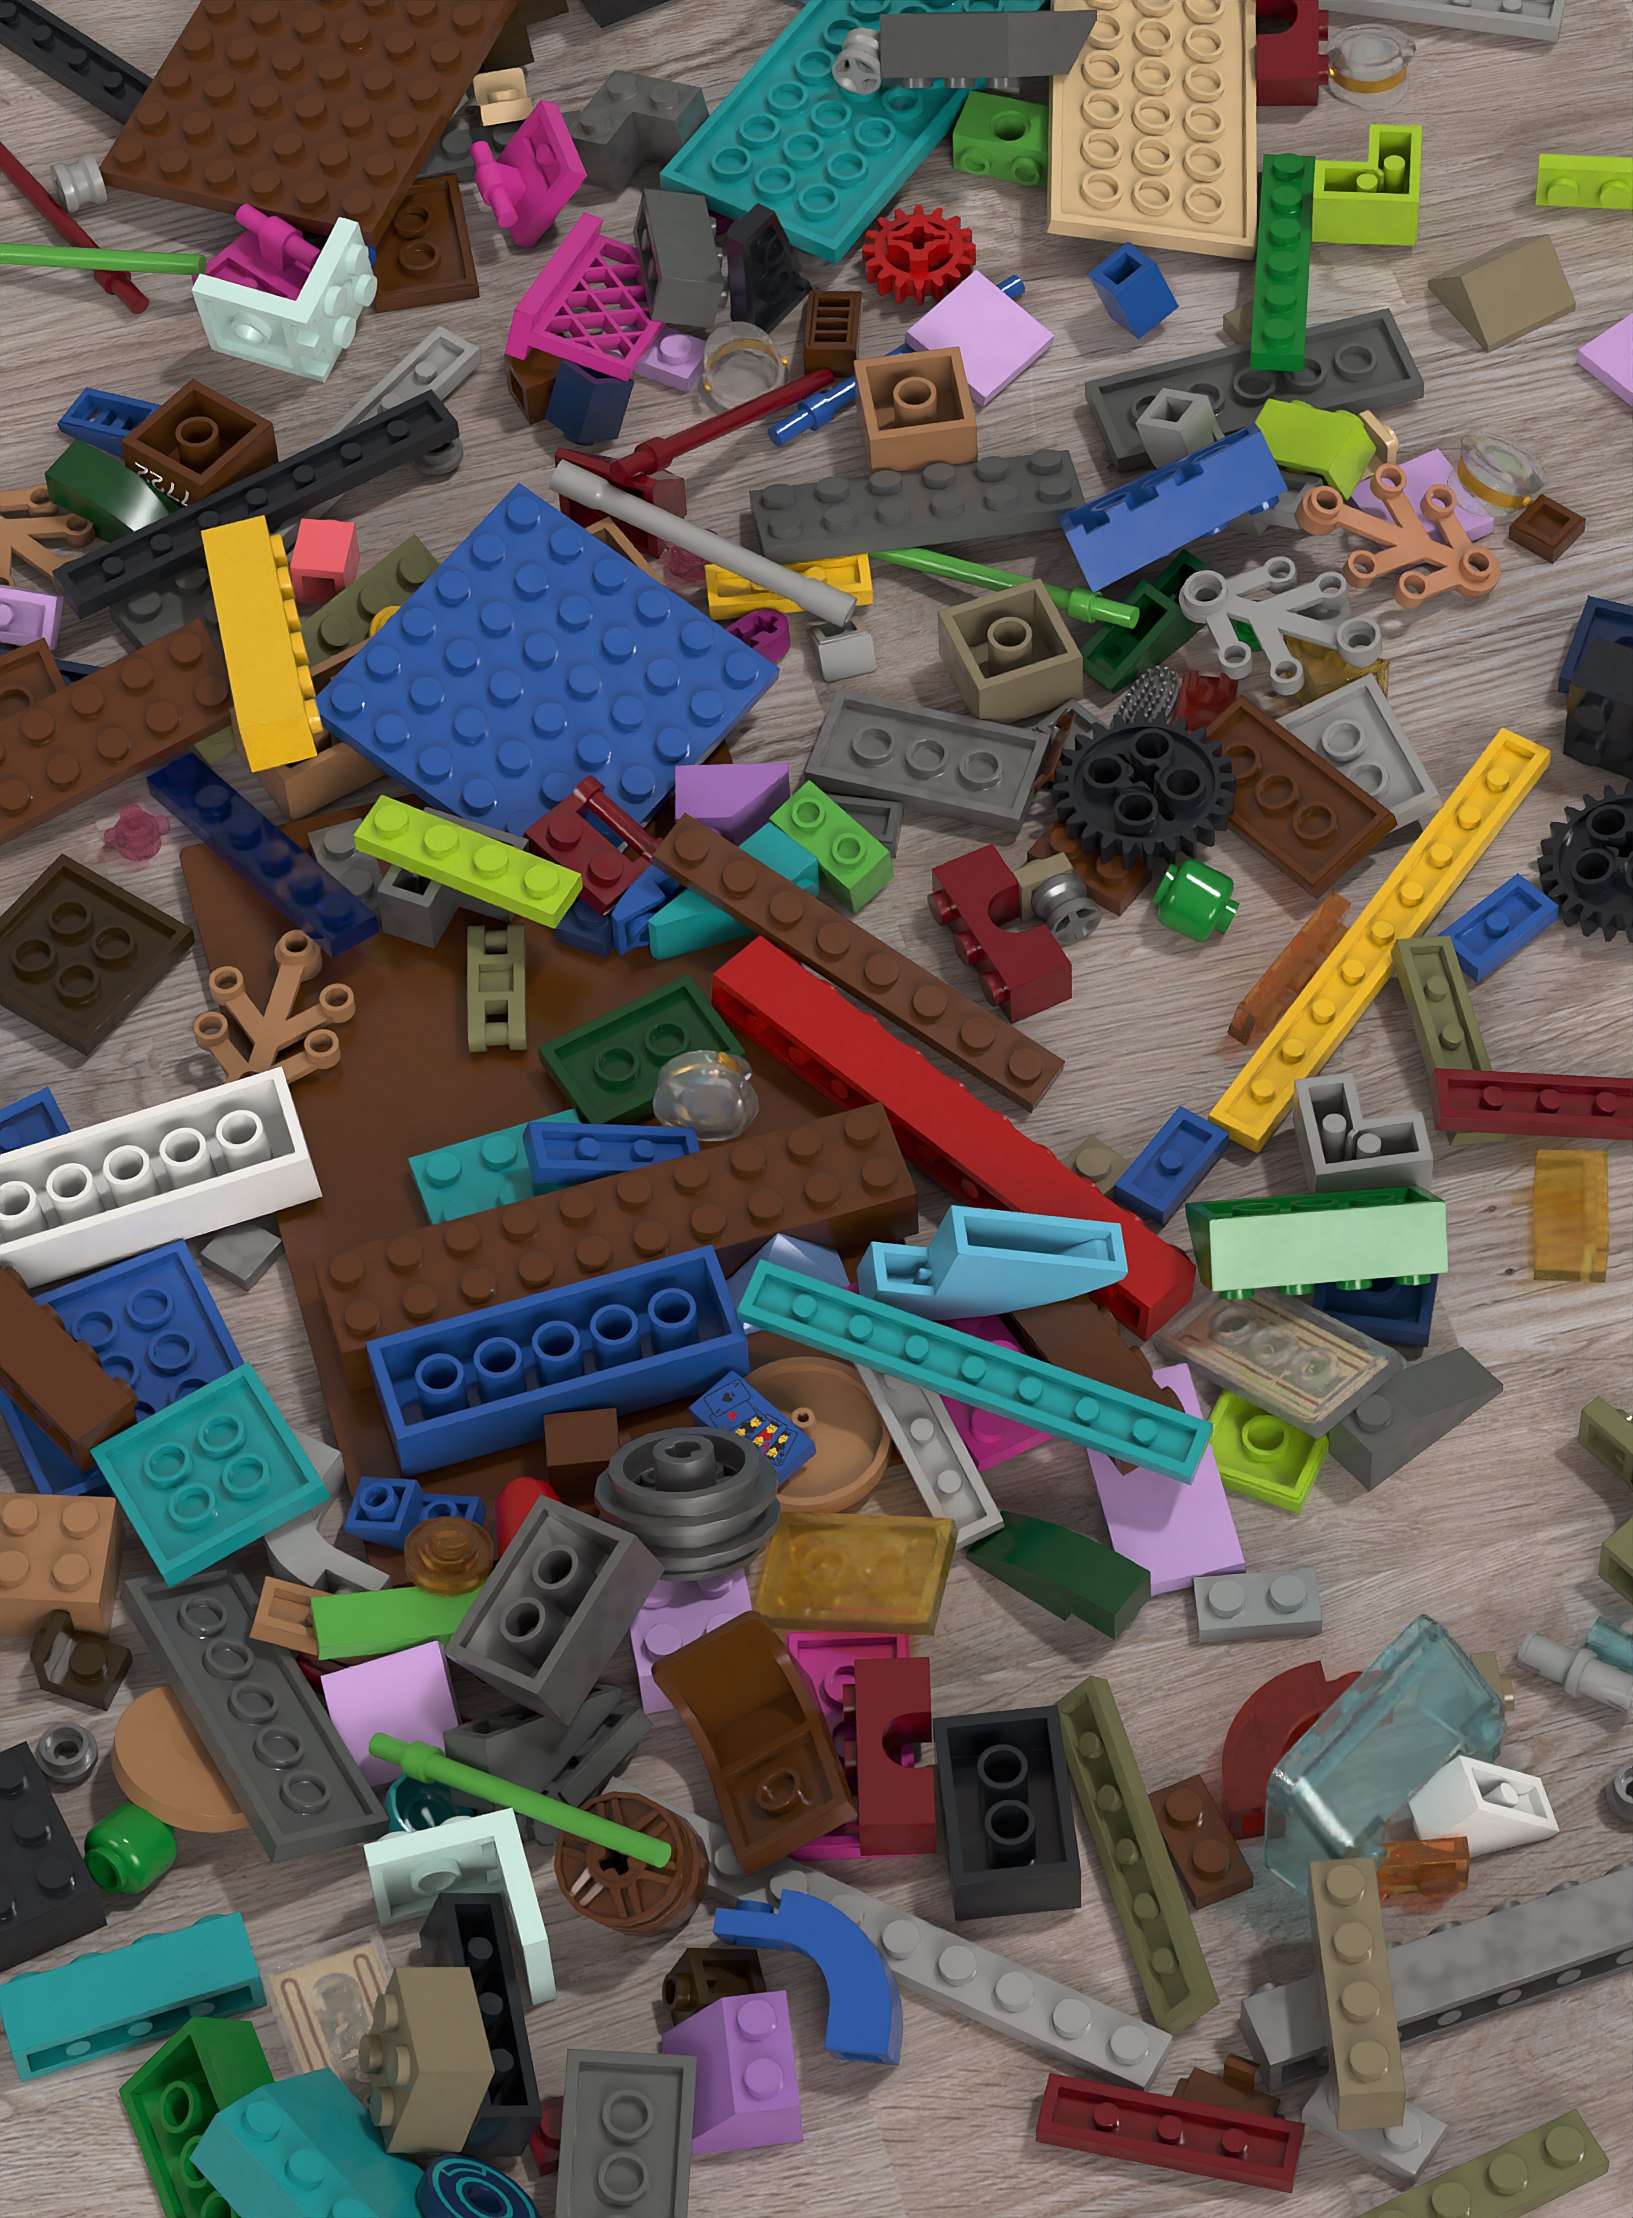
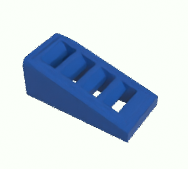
M86 387L57 425L61 432L124 459L121 440L162 405ZM98 409L101 410L93 422L89 421Z

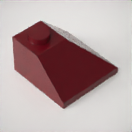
M560 447L554 455L556 467L564 459L606 479L612 486L682 519L687 515L684 478L676 476L665 469L652 475L641 473L618 483L612 479L609 472L610 464L619 460L617 458ZM559 494L561 513L582 528H586L609 516L639 553L657 559L660 558L669 542L598 509H590Z

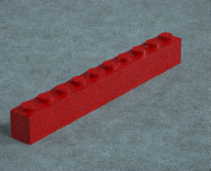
M760 935L713 973L711 1005L719 1016L844 1112L882 1102L902 1156L968 1207L1120 1223L1128 1273L1123 1280L1090 1291L1087 1297L1098 1307L1101 1305L1106 1306L1115 1320L1141 1340L1146 1342L1191 1301L1197 1266L1191 1262L1188 1255L1182 1249L1175 1245H1168L1147 1229L1143 1221L1136 1214L1122 1210L1106 1198L1091 1180L1077 1176L1060 1163L1050 1149L1042 1144H1035L1015 1129L1004 1114L999 1111L990 1110L973 1097L959 1080L948 1078L928 1063L917 1048L903 1044L886 1031L877 1018L870 1013H862L841 997L838 990L831 983L819 980L800 966L789 951L775 947Z

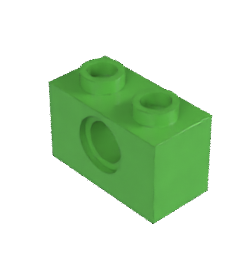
M971 90L953 132V169L967 171L978 176L986 175L1016 181L1025 186L1036 185L1047 188L1049 106Z
M810 780L769 818L771 823L818 858L819 884L854 915L894 877L890 851Z

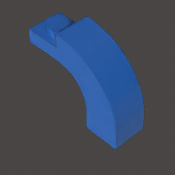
M782 1889L779 1914H774L775 1906L751 1900L737 1901L736 1910L716 1908L713 1934L726 1945L796 1952L818 1963L826 1978L830 1996L824 2049L835 2059L899 2066L903 2035V2011L899 1989L887 1960L875 1943L854 1921L839 1909L817 1897L787 1889Z

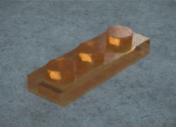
M1335 891L1330 893L1240 1002L1227 1031L1230 1036L1246 1046L1259 1029L1266 1034L1272 1030L1287 1005L1282 1003L1290 991L1300 995L1318 970V967L1313 964L1322 952L1329 956L1349 930V928L1343 925V922L1352 904Z

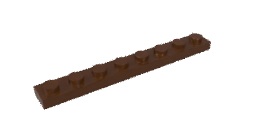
M687 813L682 815L652 854V865L761 935L778 948L789 951L795 959L1030 1113L1034 1111L1063 1071L1065 1065L1063 1059Z

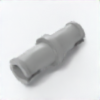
M1531 1630L1526 1635L1517 1655V1667L1526 1668L1564 1685V1692L1575 1698H1579L1584 1694L1622 1711L1627 1716L1633 1714L1632 1675L1598 1661L1597 1653L1589 1649L1583 1648L1578 1652L1546 1638L1534 1630Z

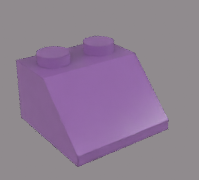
M786 1990L720 1998L661 2035L663 2054L697 2056L691 2155L803 2141L801 2108Z

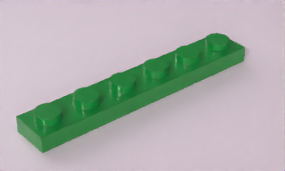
M1292 153L1281 155L1264 154L1250 370L1304 371L1316 156H1299Z

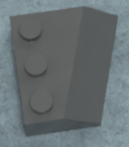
M1097 10L880 14L881 78H902V88L933 87V78H944V88L975 87V78H986L987 88L1018 87V77L1069 74L1097 21Z

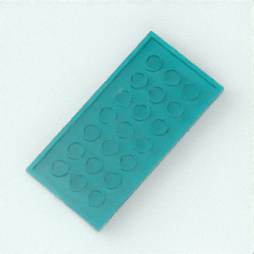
M810 0L659 173L661 188L670 192L705 196L708 209L733 220L742 219L759 203L775 211L790 241V245L837 264L956 123L970 91L982 92L987 86L986 78H975V87L944 88V78H933V87L902 88V78H883L878 90L871 94L852 93L837 83L832 74L833 63L837 55L842 52L841 45L847 33L855 28H868L880 33V14L1050 10L1051 0Z

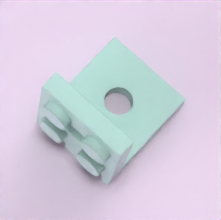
M341 217L338 218L296 301L200 274L191 291L211 350L325 383L342 348L346 349L352 343L356 331V321L363 307H368L372 303L377 290V278L373 275L368 257V247L364 244L359 223Z
M512 1808L473 1818L457 1816L444 1821L437 1827L414 1833L394 1832L383 1836L377 1842L363 1845L381 1927L429 1915L440 1893H501L506 1903L532 2004L535 2005L558 1999L548 1937Z

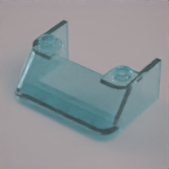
M1422 1614L1415 1618L1283 1756L1270 1776L1266 1792L1263 1866L1306 1898L1308 1892L1309 1861L1374 1856L1377 1872L1387 1856V1849L1383 1847L1386 1826L1458 1750L1467 1756L1477 1752L1491 1763L1500 1755L1502 1735L1507 1726V1721L1504 1720V1703L1448 1629L1427 1614Z

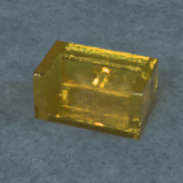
M1537 1150L1533 1175V1280L1605 1282L1609 1253L1607 1151Z

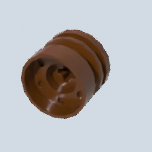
M612 1791L589 1799L579 1809L669 1843L671 1846V1856L667 1864L661 1868L630 1856L627 1859V1865L630 1870L623 1873L614 1869L622 1862L618 1851L564 1830L560 1832L556 1841L554 1869L560 1891L577 1912L624 1935L651 1938L677 1929L696 1912L707 1891L710 1862L703 1838L686 1818L639 1793Z

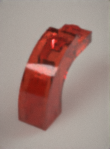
M1321 1660L1297 1666L1277 1675L1250 1696L1235 1716L1229 1728L1222 1756L1221 1808L1223 1819L1235 1841L1291 1831L1292 1798L1284 1768L1290 1757L1302 1745L1314 1738L1327 1734L1391 1723L1393 1690L1388 1671L1372 1674L1355 1671L1344 1674L1337 1680L1326 1681Z

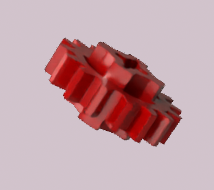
M916 205L913 215L906 216L898 208L894 210L895 220L889 221L882 217L878 218L877 231L867 230L865 233L866 245L862 246V265L866 268V281L868 283L877 282V293L880 296L893 291L895 292V303L898 304L905 301L907 296L914 297L917 306H923L925 297L932 296L939 303L944 299V291L949 290L952 292L961 284V280L964 281L973 273V266L976 265V244L972 243L971 229H961V218L957 215L944 220L942 208H936L931 215H926L922 206Z

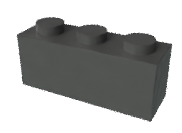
M644 188L633 235L650 319L657 322L713 328L717 309L725 308L727 304L729 283L727 276H722L721 273L723 251L721 247L715 245L716 219L709 217L705 196Z

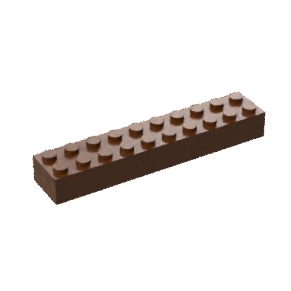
M877 1102L312 1258L321 1305L348 1390L352 1392L374 1386L365 1343L367 1341L708 1245H713L725 1281L777 1233L835 1249L839 1256L868 1248L871 1241L887 1243L919 1234L917 1192L882 1102Z

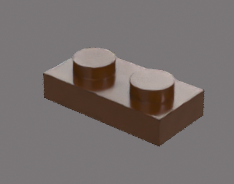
M1057 819L1027 852V863L1036 859H1046L1064 852L1073 867V874H1077L1087 887L1086 898L1093 899L1096 904L1119 917L1152 880V871H1147L1144 862L1140 859H1135L1130 869L1124 870L1122 856L1115 855L1110 862L1103 864L1101 863V848L1098 847L1088 854L1082 853L1081 838L1069 840L1067 838L1066 824H1058Z
M1200 1774L1148 1794L1172 1866L1195 1910L1253 1888L1254 1875Z

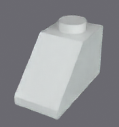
M1457 1756L1406 1793L1414 1816L1413 1827L1418 1838L1423 1842L1424 1848L1467 1859L1549 1839L1560 1832L1541 1778L1465 1756Z

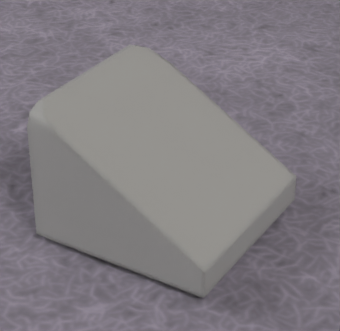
M851 617L844 628L828 622L811 626L807 629L814 655L825 681L832 682L876 670L877 664L872 636L860 617Z

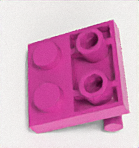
M545 100L539 101L496 161L489 144L485 141L475 142L469 149L476 168L474 179L484 203L492 207L498 225L502 228H509L515 244L533 249L544 232L552 226L556 216L571 196L578 191L587 176L558 104Z
M249 204L242 205L236 213V221L248 228V230L207 263L204 275L296 301L321 250L305 241L301 231L277 216L268 217ZM192 275L191 277L194 286L198 276Z

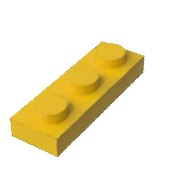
M868 553L780 564L807 578H816L858 599L856 606L873 604V588ZM715 564L704 565L711 620L742 618L755 610L773 609L781 613L806 611L800 608L797 603Z

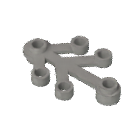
M1284 556L1273 557L1264 566L1227 580L1215 571L1204 570L1196 572L1185 581L1179 593V604L1182 613L1193 622L1207 625L1219 649L1220 670L1227 678H1244L1253 669L1251 649L1246 643L1238 641L1229 618L1250 624L1270 665L1271 686L1274 691L1282 695H1291L1298 692L1304 685V674L1301 662L1291 656L1281 634L1337 650L1343 661L1356 668L1370 666L1382 652L1381 629L1370 618L1353 617L1338 627L1295 614V612L1317 604L1327 610L1342 607L1348 599L1347 581L1342 574L1329 571L1320 574L1315 581L1295 588L1297 584L1295 563ZM1284 572L1288 574L1284 578L1272 577L1275 573ZM1330 587L1339 589L1337 592L1332 594H1327L1323 592L1325 589ZM1264 588L1271 593L1278 594L1259 602L1243 598ZM1205 599H1213V600H1211V601L1201 602L1202 600H1205ZM1358 645L1366 646L1364 648H1354ZM1232 657L1244 658V660L1239 663L1228 662V660ZM1291 672L1295 674V676L1289 679H1281L1280 677H1278L1282 673Z

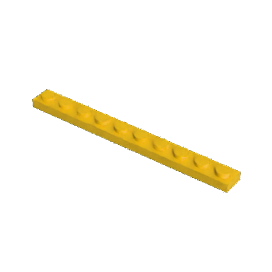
M1501 728L1444 803V807L1438 811L1209 1113V1122L1229 1132L1230 1140L1257 1154L1260 1152L1293 1108L1294 1080L1317 1076L1396 969L1390 952L1396 939L1420 938L1548 768L1551 750L1505 728Z

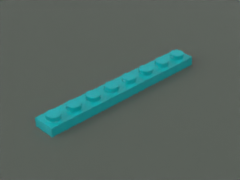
M759 1259L737 1309L739 1321L1188 1485L1193 1483L1213 1433V1423L762 1259Z

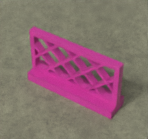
M584 212L514 309L505 354L525 360L531 350L537 348L628 382L667 324L666 322L651 321L648 307L640 308L637 302L647 301L636 248L600 235L603 219ZM604 256L623 264L608 266L602 257ZM636 279L640 285L624 287L621 281ZM603 282L607 288L591 290L588 284ZM620 304L623 310L607 311L603 305ZM587 307L590 313L574 314L570 308ZM636 325L639 331L624 333L619 326ZM602 328L606 334L590 336L587 329ZM569 331L573 338H563L552 333ZM619 350L625 359L614 357L602 351Z

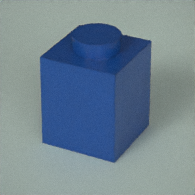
M1129 242L1125 243L1087 274L1110 317L1138 340L1179 307L1157 264Z

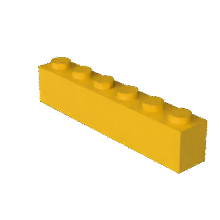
M265 515L202 530L201 535L239 731L252 773L317 757L313 734L323 732V726L316 700L312 699L316 698V693L309 666L306 665L309 664V659L301 633L302 626L294 600L295 593L288 570L289 564L281 534L270 536Z

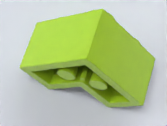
M1370 124L1368 162L1315 160L1311 242L1417 246L1422 126Z

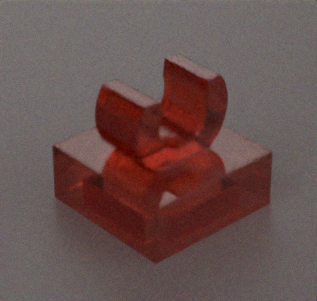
M1191 670L1189 674H1184L1177 721L1182 717L1187 718V732H1193L1200 727L1206 728L1238 698L1239 679H1230L1226 673H1220V677L1199 675L1198 670Z

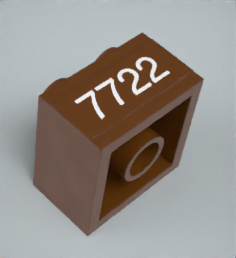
M194 379L190 380L121 440L125 467L153 485L180 508L193 504L279 462L272 422Z

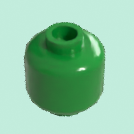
M1187 859L1179 867L1171 863L1151 904L1158 907L1157 918L1162 925L1196 942L1206 941L1214 930L1225 934L1240 903L1230 899L1234 890L1233 880L1229 876L1195 859Z
M126 1801L118 1805L87 1832L84 1840V1862L93 1881L100 1888L111 1893L118 1892L120 1894L135 1895L145 1890L175 1862L177 1856V1842L174 1836L175 1828L161 1822L146 1809L139 1807L132 1801Z

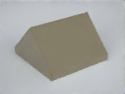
M1549 234L1515 238L1428 280V288L1487 353L1575 311L1576 302Z

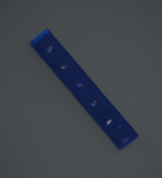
M193 752L146 777L152 797L332 958L380 932L377 915Z

